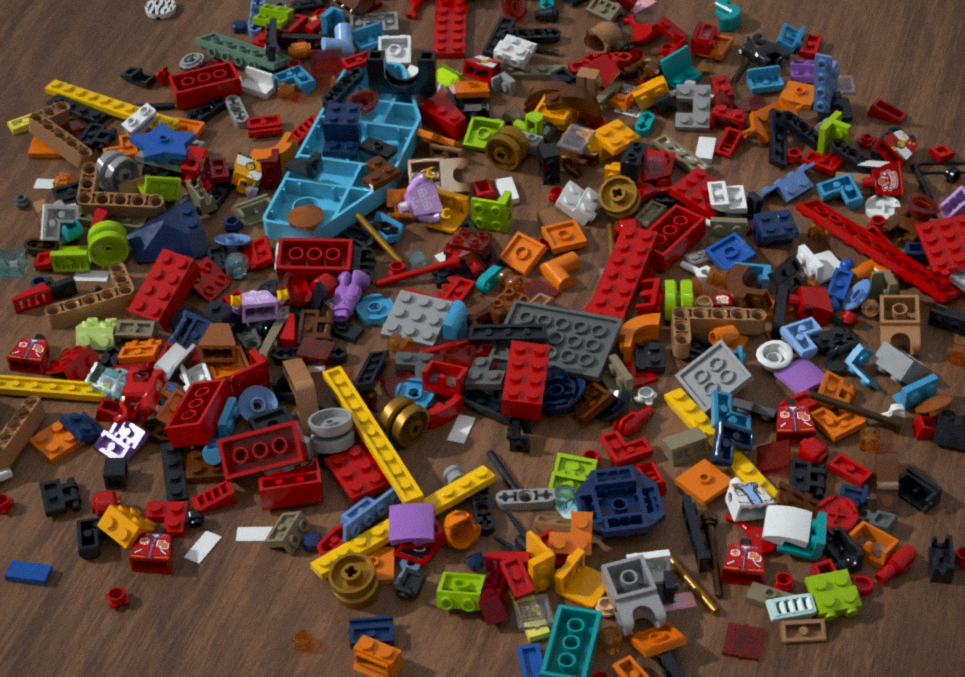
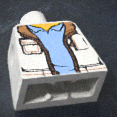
M738 477L733 478L729 482L725 501L734 522L765 519L767 506L774 505L775 502L757 482H742Z

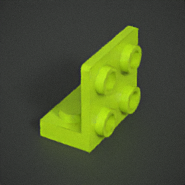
M145 176V183H138L137 188L141 194H158L164 198V201L172 202L173 200H179L182 180L178 177Z
M504 190L502 197H499L498 201L476 197L471 198L472 220L478 228L507 233L513 220L511 191Z
M88 245L59 246L58 251H51L50 253L54 272H90L92 260L89 256Z

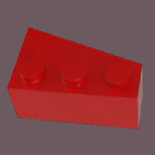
M442 91L418 105L423 125L456 141L466 135V117Z
M318 458L312 459V463L301 466V464L295 465V469L284 473L281 470L258 478L262 511L324 502Z

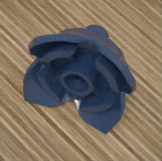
M555 365L549 368L542 406L544 414L552 416L572 413L585 389L586 381L581 378L571 380L565 370Z

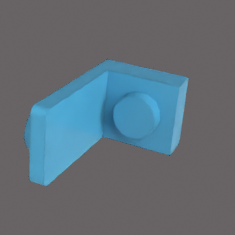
M734 262V264L750 265L758 285H761V289H767L769 293L770 279L767 274L771 272V265Z
M859 343L844 362L850 366L848 370L852 374L861 377L860 382L868 388L872 386L878 389L879 385L862 369V366L869 361L873 352Z

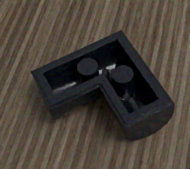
M102 516L76 520L78 552L80 557L85 560H93L99 557V539L110 537L97 526Z

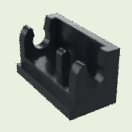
M354 246L352 273L354 270L365 272L371 279L370 284H373L376 256L365 255V253H373V249Z
M910 466L899 475L898 496L923 514L928 513L940 503L942 488Z
M840 525L834 527L833 535L830 538L826 532V545L823 553L828 559H832L837 570L848 569L849 575L861 570L864 553Z
M946 535L943 543H937V536H934L931 541V547H928L929 578L931 583L952 584L955 569L952 535Z

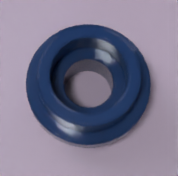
M229 216L223 224L224 229L229 232H236L241 228V221L236 216Z
M478 552L467 557V568L472 567L474 570L482 567L485 556Z

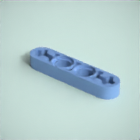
M251 0L248 32L252 38H255L264 29V26L252 24V18L259 14V7L265 4V0Z

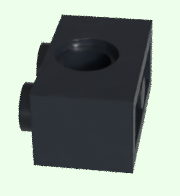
M638 141L629 142L620 162V175L638 182L647 162L646 143Z
M556 143L538 145L539 175L543 185L560 183V153Z

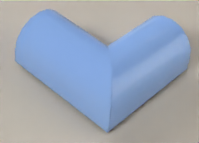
M339 23L334 27L335 38L323 37L321 39L322 54L342 57L354 55L352 29L349 23Z
M813 317L780 328V334L800 359L807 358L810 360L814 357L818 347L810 337L822 333L823 329Z

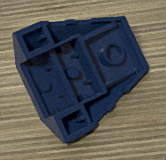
M191 201L168 208L127 235L137 264L155 263L162 249L197 260L208 256L207 248H210L204 227Z

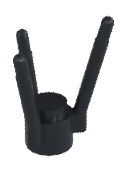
M505 509L506 514L520 534L514 540L515 546L496 535L493 536V539L513 550V552H526V532L509 509Z

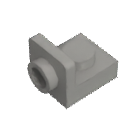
M502 72L491 78V89L493 92L502 89L512 97L517 94L516 80L507 73Z

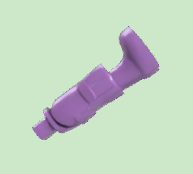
M354 270L352 276L349 271H343L339 274L337 278L338 287L335 290L333 301V319L336 322L347 321L360 300L362 290L369 287L371 279L365 272Z

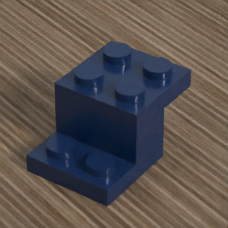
M328 103L323 121L325 139L322 150L323 157L358 158L359 145L362 140V104Z
M789 209L753 214V219L747 221L757 248L792 243L793 238H799V230Z

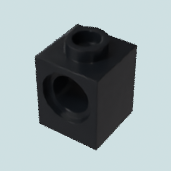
M126 457L105 458L103 479L106 490L126 489L129 474Z

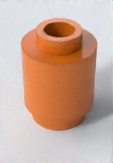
M306 42L291 43V47H288L289 56H292L293 59L312 56L311 44Z
M734 325L714 328L709 333V340L712 345L721 339L726 345L735 344L739 338V331Z

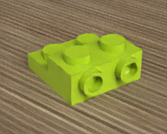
M472 116L463 142V148L485 152L486 143L499 128L506 126L505 121L489 119L483 116Z
M848 569L805 577L804 582L807 591L812 594L817 612L815 615L817 619L825 618V621H831L836 619L837 616L846 615V617H851L860 611L862 602L856 585L853 586Z
M443 572L436 592V607L444 610L463 609L466 612L480 611L478 602L486 575Z

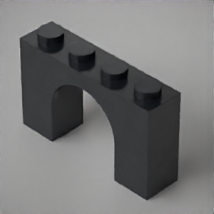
M368 50L366 63L369 94H437L436 51H419L417 60L418 73L411 78H398L387 69L385 50Z

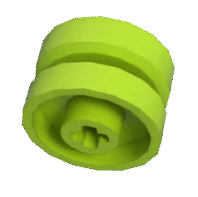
M107 220L100 221L89 229L87 235L90 259L95 264L109 267L114 262L123 263L127 259L129 254L128 236L123 225L116 221Z
M674 279L664 280L665 321H671L672 310L676 307H694V292L692 291L691 279H682L679 291H677Z

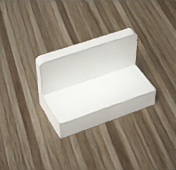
M250 66L245 68L246 79L241 83L243 92L267 99L276 91L273 74Z
M175 343L153 368L163 370L169 380L180 368L179 365L184 364L189 359L196 345L192 344L186 350L178 343Z

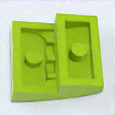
M264 4L259 7V14L252 18V24L266 26V23H270V18H276V29H282L290 21L294 14V9Z
M558 452L548 488L553 489L555 493L574 496V493L586 480L590 471L597 470L599 461Z

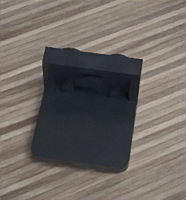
M943 410V412L937 415V424L932 443L965 450V414L959 416L955 415V412L951 410Z

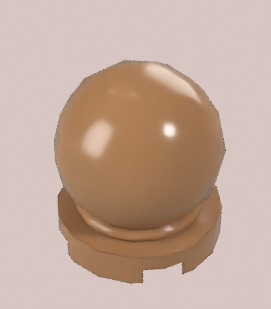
M610 21L600 22L594 28L587 30L582 35L581 40L587 49L585 50L586 54L614 52V46L622 39V30L617 24Z

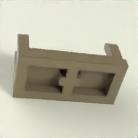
M197 178L198 183L196 186H193L190 179L186 180L187 195L202 215L218 210L215 198L212 195L209 196L199 178Z
M267 193L234 205L236 217L241 221L244 229L263 223V215L271 202Z
M118 319L114 335L118 342H123L122 338L158 337L159 332L155 321Z
M698 426L662 439V444L667 449L664 455L673 467L709 454L708 436Z

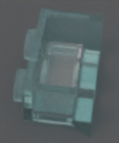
M0 249V278H24V272L29 262L26 249Z
M95 361L84 382L91 385L90 390L98 394L101 391L105 392L103 396L112 401L115 398L121 400L126 375Z

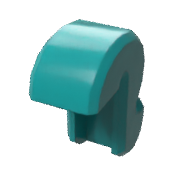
M730 0L715 1L716 10L714 15L720 18L719 30L728 32L738 28L741 25L742 18L740 7L731 4Z
M75 220L73 224L61 223L60 241L63 244H69L83 236L84 229L78 220Z

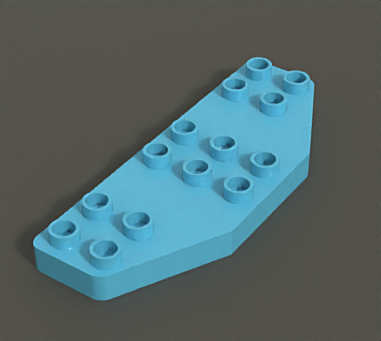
M386 61L387 69L392 75L398 78H408L403 64ZM367 67L362 68L364 79L341 103L363 105L361 143L368 137L397 147L398 152L388 162L401 170V177L373 192L362 183V178L371 173L365 168V162L374 156L359 151L358 158L323 157L322 150L325 142L323 121L326 109L322 107L295 158L306 161L315 151L319 152L322 155L323 171L314 180L287 171L263 215L265 235L269 239H275L278 242L279 237L334 238L358 221L355 218L357 213L366 216L385 203L386 189L397 188L407 168V160L411 159L421 137L416 135L418 129H422V121L414 95L369 94ZM344 68L337 81L346 73ZM308 204L318 206L323 210L324 218L316 225V229L313 231L289 226L288 215L295 207Z

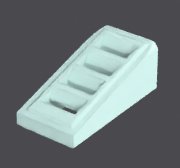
M811 593L765 601L771 622L811 619L817 612ZM776 606H779L781 614L778 613Z

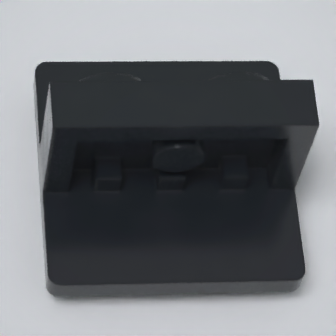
M840 91L835 92L831 98V113L826 114L817 111L818 120L823 121L825 118H829L836 110L842 112L841 121L853 120L849 98L841 97Z

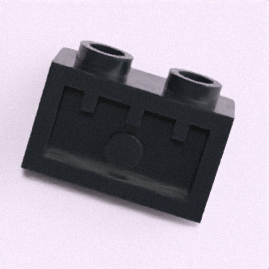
M938 305L935 309H931L928 325L965 336L964 313Z

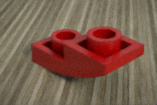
M455 394L451 399L447 400L445 405L438 402L433 408H430L428 410L430 414L428 429L440 427L457 417L463 411V396Z

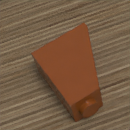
M210 323L197 345L200 362L237 363L236 343L229 323Z

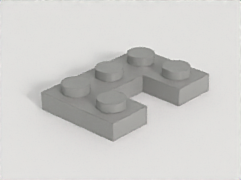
M397 11L369 13L364 17L359 14L357 16L350 15L352 30L380 22L385 35H399Z
M677 84L676 102H693V113L676 112L675 131H709L711 85Z

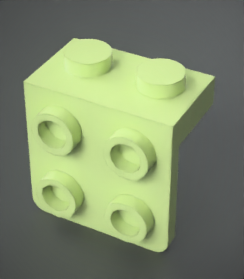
M90 317L86 321H82L81 324L76 326V346L90 345L93 350H106L108 347L115 346L114 334L117 318H106L105 321H101L96 317Z

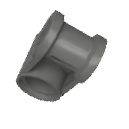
M255 328L247 333L236 334L238 344L242 346L248 362H250L248 351L256 348L259 352L261 347V340Z

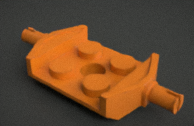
M782 97L770 105L757 111H752L748 115L750 128L742 131V135H744V138L755 135L761 143L767 144L769 143V111L772 108L782 112L791 111L798 116V113L805 110L806 107L803 103L794 107Z

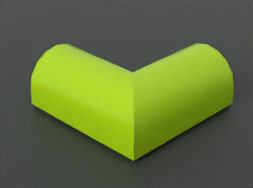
M537 111L529 112L525 115V122L520 119L515 120L513 127L521 131L543 136V115Z

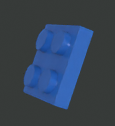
M736 232L705 249V254L725 276L728 275L734 262L749 263L757 258L756 253Z

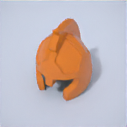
M461 510L451 511L443 520L446 544L461 550L468 548L472 542L477 541L479 538L481 526L479 524L474 526V519L470 513Z

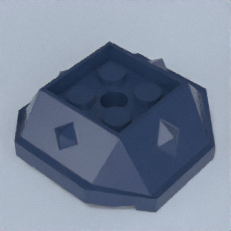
M633 465L591 470L586 480L574 493L577 511L593 512L592 535L600 541L647 535L653 528L665 520V511L657 483L640 473V470Z

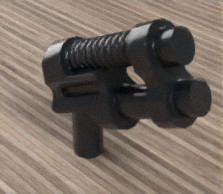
M294 0L291 2V6L294 12L301 13L304 10L323 9L324 1Z

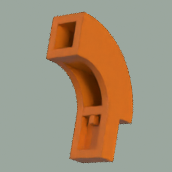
M286 131L279 143L271 148H254L250 157L260 161L268 160L272 149L279 148L281 168L294 158L295 140H293L292 132Z
M661 313L640 315L627 321L622 326L618 336V349L620 354H623V362H631L635 343L659 340Z

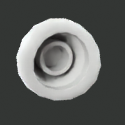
M771 340L765 342L757 349L756 357L765 370L775 372L790 364L793 359V351L786 342Z

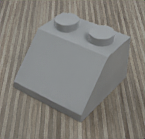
M886 341L882 343L872 358V361L877 364L876 368L885 374L889 372L891 374L890 378L898 384L904 382L909 385L930 370V368L901 348Z

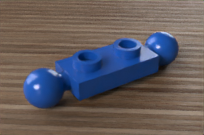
M844 258L840 262V268H835L827 289L833 313L839 310V303L844 304L854 276V272L850 270L855 267V264L850 258Z

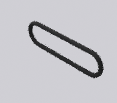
M922 162L917 166L919 168L921 165L965 164V162ZM919 168L920 172L923 173V174H945V172H946V171H922V170Z

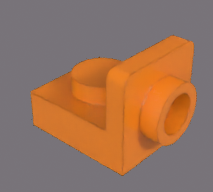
M632 90L627 95L618 93L610 99L609 106L627 112L636 105L632 94L636 91Z

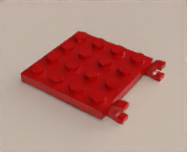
M965 214L915 224V231L934 277L940 276L943 286L951 285L949 280L950 274L965 271Z

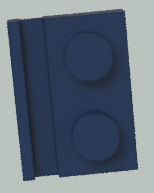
M71 412L70 414H61L59 422L79 442L95 441L103 432V429L86 412H82V415Z
M393 615L350 618V649H353L362 635L387 645L395 646Z

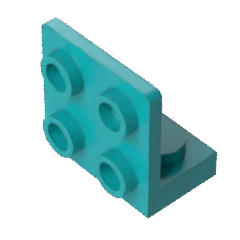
M688 45L681 47L660 61L662 74L671 91L677 89V84H685L686 80H693L697 83L703 79L702 73L692 66Z
M819 511L816 519L811 520L809 543L806 548L785 541L782 546L777 544V551L819 561L826 545L827 513Z

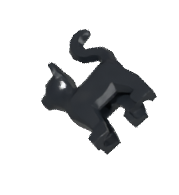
M755 34L752 40L747 36V42L739 49V53L744 57L750 58L754 64L766 67L771 62L782 68V59L789 60L790 53L773 42L760 39L762 37L761 34Z

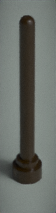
M814 391L808 393L810 399L887 424V427L891 428L892 431L899 433L904 417L898 415L888 417Z
M708 511L702 513L700 519L702 527L706 530L708 549L711 555L710 564L714 594L716 598H722L723 588L714 530L718 521L716 513Z

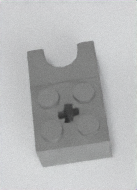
M643 554L601 565V581L623 636L634 634V621L638 618L649 619L655 628L666 626V612Z

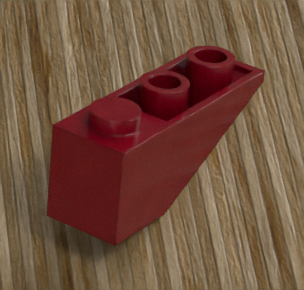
M499 570L489 573L486 577L478 602L488 626L508 620L511 611L509 587L503 573Z

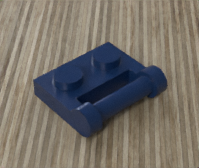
M184 310L181 314L180 322L171 338L168 337L167 342L173 345L178 343L187 350L192 344L198 345L212 322ZM192 320L181 342H178V339L181 336L188 321Z

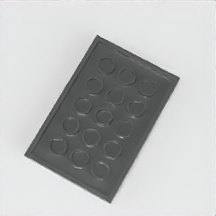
M514 300L504 324L547 323L546 343L536 344L551 345L548 369L555 365L565 370L569 377L595 382L600 381L624 324L623 319ZM494 344L488 357H493L495 363L508 362L511 344Z

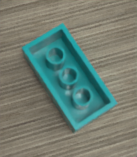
M558 604L540 677H590L602 630V611Z

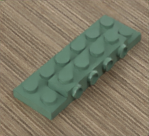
M216 32L197 37L194 41L195 45L207 50V55L211 58L223 60L224 62L232 61L233 64L240 68L250 66L262 71L266 69L276 71L278 68L285 67L288 61L293 60L291 56L276 52L275 62L268 61V55H265L266 48Z

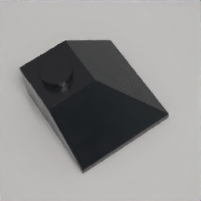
M210 300L202 314V318L212 323H229L235 343L237 342L236 334H242L247 323H243L242 316L235 314L228 303Z

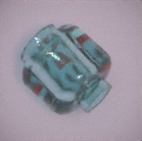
M232 253L225 260L226 273L230 278L236 280L243 279L249 274V261L243 253Z

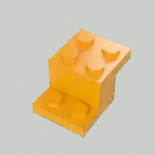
M545 95L534 110L542 113L543 121L550 122L558 126V130L572 132L581 117V112L572 107L547 111Z
M616 119L582 137L579 143L585 145L591 152H599L600 162L626 150L630 141L640 142V136L619 119Z

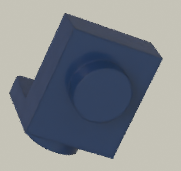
M842 483L839 497L849 498L855 503L857 510L861 512L863 505H868L871 493L867 492L869 485L865 484L862 489Z

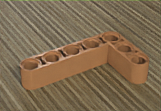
M59 101L30 114L29 133L79 169H82L85 163L92 161V150L60 127L69 121V103Z
M87 162L82 166L77 192V203L81 213L94 215L98 207L107 210L110 216L156 217L166 210L164 198L158 194L98 192L100 174L97 165L93 162Z
M114 262L109 265L112 288L47 306L45 308V315L49 328L59 329L81 323L90 317L98 318L128 309L136 294L124 263Z
M676 307L672 310L671 318L672 353L678 359L687 358L690 355L691 333H710L714 328L734 325L738 329L739 334H762L765 330L767 314L761 309Z
M301 357L282 361L284 375L295 396L304 436H311L308 418L319 411L313 379Z
M31 396L25 399L1 431L0 470L9 467L14 462L45 418L46 413L40 397Z

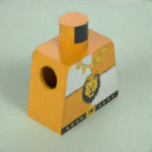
M240 152L234 164L231 183L237 186L238 192L245 193L248 186L252 187L255 182V187H258L263 181L261 161Z

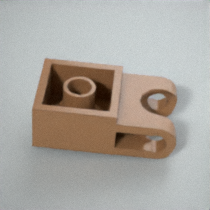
M466 158L407 160L408 183L410 184L420 174L426 173L429 167H435L430 170L431 175L438 173V175L433 178L429 177V180H433L435 188L468 196L471 193L470 186L467 183H459L453 178L457 172L465 171L468 168V160Z
M880 295V346L886 341L895 346H905L909 349L910 355H920L919 295Z

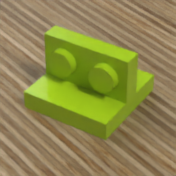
M836 110L819 128L817 153L826 155L829 152V146L833 139H841L849 144L851 125L841 122L842 112Z

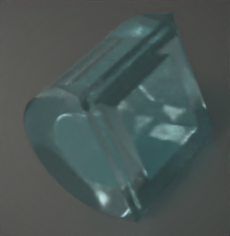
M420 248L410 253L409 261L413 269L428 266L427 260Z
M563 484L556 487L554 491L556 511L565 514L575 502V489L573 486Z

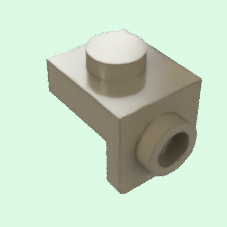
M513 105L510 110L506 109L502 118H504L505 124L507 121L513 123L518 119L525 122V115L527 113Z

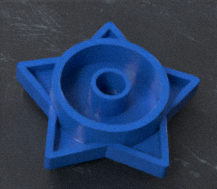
M159 123L150 132L130 136V143L143 150L144 162L152 161L156 163H171L177 160L186 161L185 148L196 140V133L174 131L164 123Z

